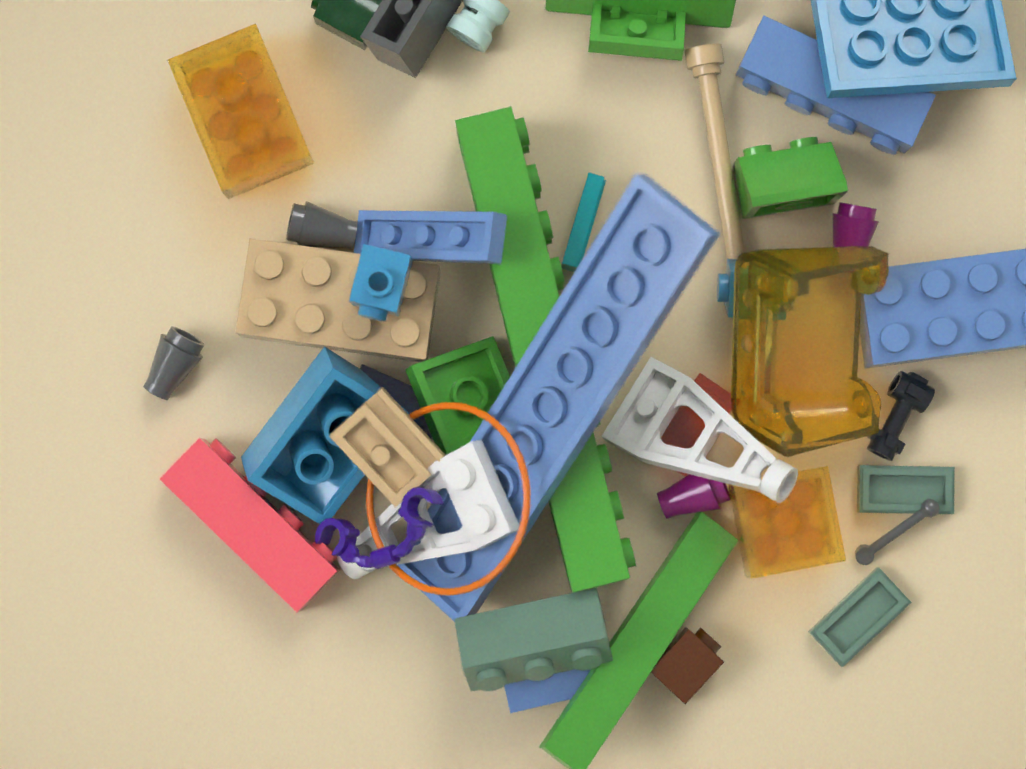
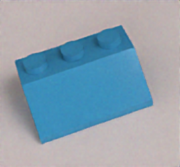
M324 346L241 456L247 480L319 524L325 519L332 518L365 474L329 435L381 387L361 369Z

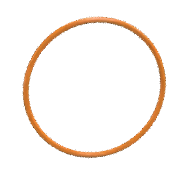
M442 402L422 407L409 414V416L415 420L433 411L461 410L481 417L499 431L512 449L520 469L523 485L522 517L515 540L503 560L483 578L461 587L438 588L413 579L397 564L389 566L398 577L419 590L436 595L450 596L471 592L484 586L498 576L510 563L521 545L526 532L530 514L531 491L523 455L507 429L494 417L477 407L457 402ZM368 479L366 491L367 517L373 540L377 549H380L384 545L379 536L374 516V484Z

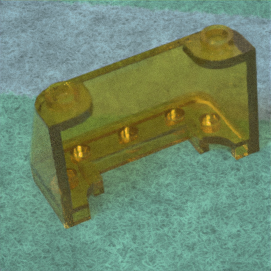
M873 246L757 249L744 252L738 256L734 272L731 411L733 418L757 441L785 457H790L879 433L880 396L869 383L857 377L861 293L866 295L875 294L882 291L886 285L889 274L887 252Z

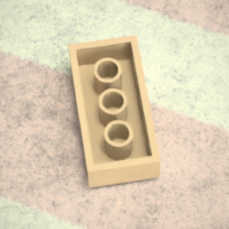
M249 238L236 334L243 338L322 349L325 346L329 350L422 362L428 360L441 270L439 265L413 261L399 317L388 314L386 322L359 316V307L352 305L349 301L361 254Z

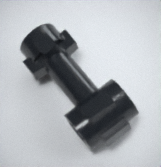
M899 371L896 374L887 392V395L895 399L896 402L882 429H871L867 437L870 439L867 450L888 461H893L896 454L900 455L906 444L899 440V436L912 410L923 413L933 399L935 389L927 385L929 380L914 372L907 374Z

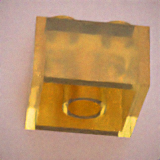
M828 466L798 471V478L792 492L781 503L775 502L758 491L728 484L746 578L753 579L846 561Z

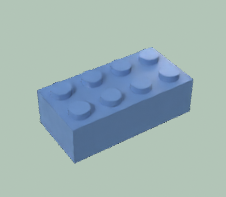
M1026 249L860 270L852 276L865 369L1026 348Z

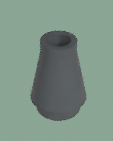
M308 201L305 202V205L293 203L286 240L308 247H345L352 249L358 221L346 219Z
M171 326L167 335L161 334L148 379L143 387L151 394L161 399L169 400L172 392L203 358L200 352L204 347V343L190 333Z

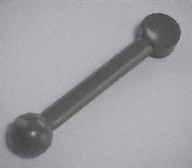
M933 499L924 500L919 511L874 543L858 546L855 551L857 562L862 565L870 564L874 560V554L925 517L932 518L936 516L940 510L939 504Z

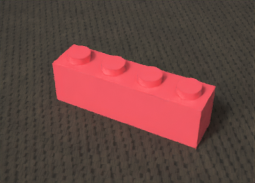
M199 438L166 471L160 480L296 612L301 611L340 571L333 563L337 556L332 555L333 550L328 545H325L323 542L321 544H316L315 541L312 543L299 530L304 525V522L290 508L283 504L278 510L265 497L268 494L266 491L249 482L246 475L244 477L231 464L236 459L235 455L217 438L211 444L206 439Z

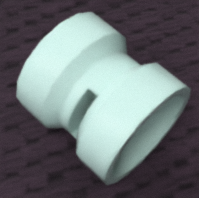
M463 0L464 8L460 13L452 16L446 29L466 45L480 52H485L493 40L491 33L494 28L504 23L510 11L499 0Z

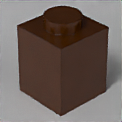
M685 627L669 644L651 673L686 704L724 663L716 655L721 646L701 627L695 634Z

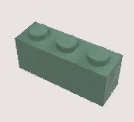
M597 587L454 619L462 669L471 692L477 690L495 691L501 689L506 684L523 680L541 681L555 673L573 669L591 670L601 665V663L613 661Z

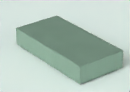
M859 465L857 471V513L914 514L921 509L920 507L924 500L933 499L939 504L940 510L938 514H954L955 467Z
M876 567L808 632L843 667L912 602L879 567Z

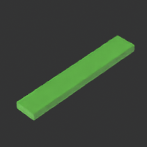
M698 512L695 514L610 640L613 661L601 663L598 667L590 670L539 747L568 769H587L738 542L737 538L705 513Z

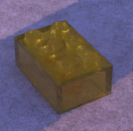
M256 23L167 60L221 192L228 199L315 164Z

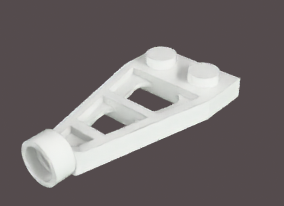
M650 357L602 435L606 442L644 463L755 490L777 503L783 502L790 495L798 478L797 468L780 459L777 460L774 455L689 376L653 357ZM681 406L691 408L703 419L705 424L704 430L691 448L668 445L661 439V436ZM720 433L727 434L744 448L734 467L728 468L706 459ZM768 468L763 476V479L761 480V474L763 470Z
M482 440L472 441L440 458V462L438 460L435 461L428 468L432 475L419 486L437 492L443 488L447 489L462 527L455 532L437 533L426 508L428 501L423 498L418 506L419 515L422 519L431 522L433 527H427L424 537L420 540L421 543L415 545L412 551L407 556L401 558L400 562L396 564L475 551L518 531V521ZM401 503L396 508L391 504L375 519L384 547L392 544L399 545L391 527L403 518L398 514ZM369 526L357 537L356 546L359 549L360 556H370L372 551L377 550ZM337 556L341 569L352 579H359L375 570L374 567L364 568L356 563H346L340 556Z

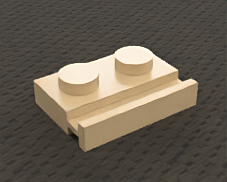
M383 387L329 435L395 508L402 502L403 497L409 490L418 488L432 475L428 468L435 461L438 460L440 462V458L446 456Z

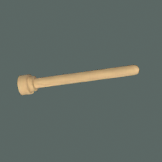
M722 44L700 45L684 50L687 69L692 70L693 78L699 79L727 259H739V255L745 253L717 79V75L721 74L720 65L724 64Z

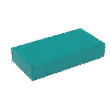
M588 173L561 264L562 269L575 272L583 260L606 183L603 176Z

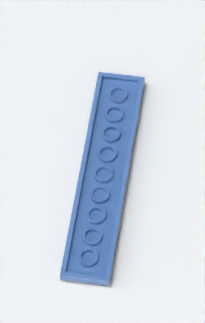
M635 174L488 412L511 434L523 455L527 467L531 504L529 520L523 540L720 235L717 230L646 174ZM483 420L470 442L483 441L520 525L523 510V485L517 460L512 449L499 431ZM443 488L439 491V494L444 504H431L428 509L437 533L441 534L455 532L462 527L447 489ZM518 531L482 549L399 564L398 566L413 579L429 586L456 588L469 585L486 576L503 560L512 546ZM504 570L489 583L464 594L447 596L422 592L454 621L455 618L477 614Z

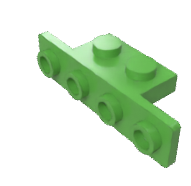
M546 0L545 9L551 12L591 15L588 52L682 61L685 24L729 28L732 23L736 0Z

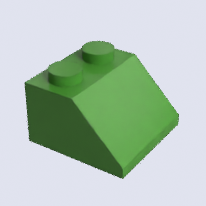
M807 137L789 142L790 149L772 152L771 145H759L744 149V156L738 157L733 164L742 218L747 219L835 204L848 192V187L832 142L818 144L817 137Z

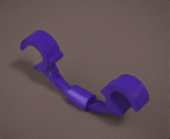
M421 487L409 490L403 497L401 508L398 511L399 516L403 517L408 523L406 539L398 546L392 544L374 550L370 553V556L359 555L356 542L360 531L350 521L345 519L328 518L322 521L315 533V543L321 544L323 542L325 545H329L333 532L338 529L340 540L332 552L333 556H340L344 562L356 563L360 567L381 569L399 563L401 558L407 556L412 551L417 541L424 537L426 528L433 527L431 522L422 519L419 515V502L423 498L430 504L443 505L444 502L441 495L435 490Z

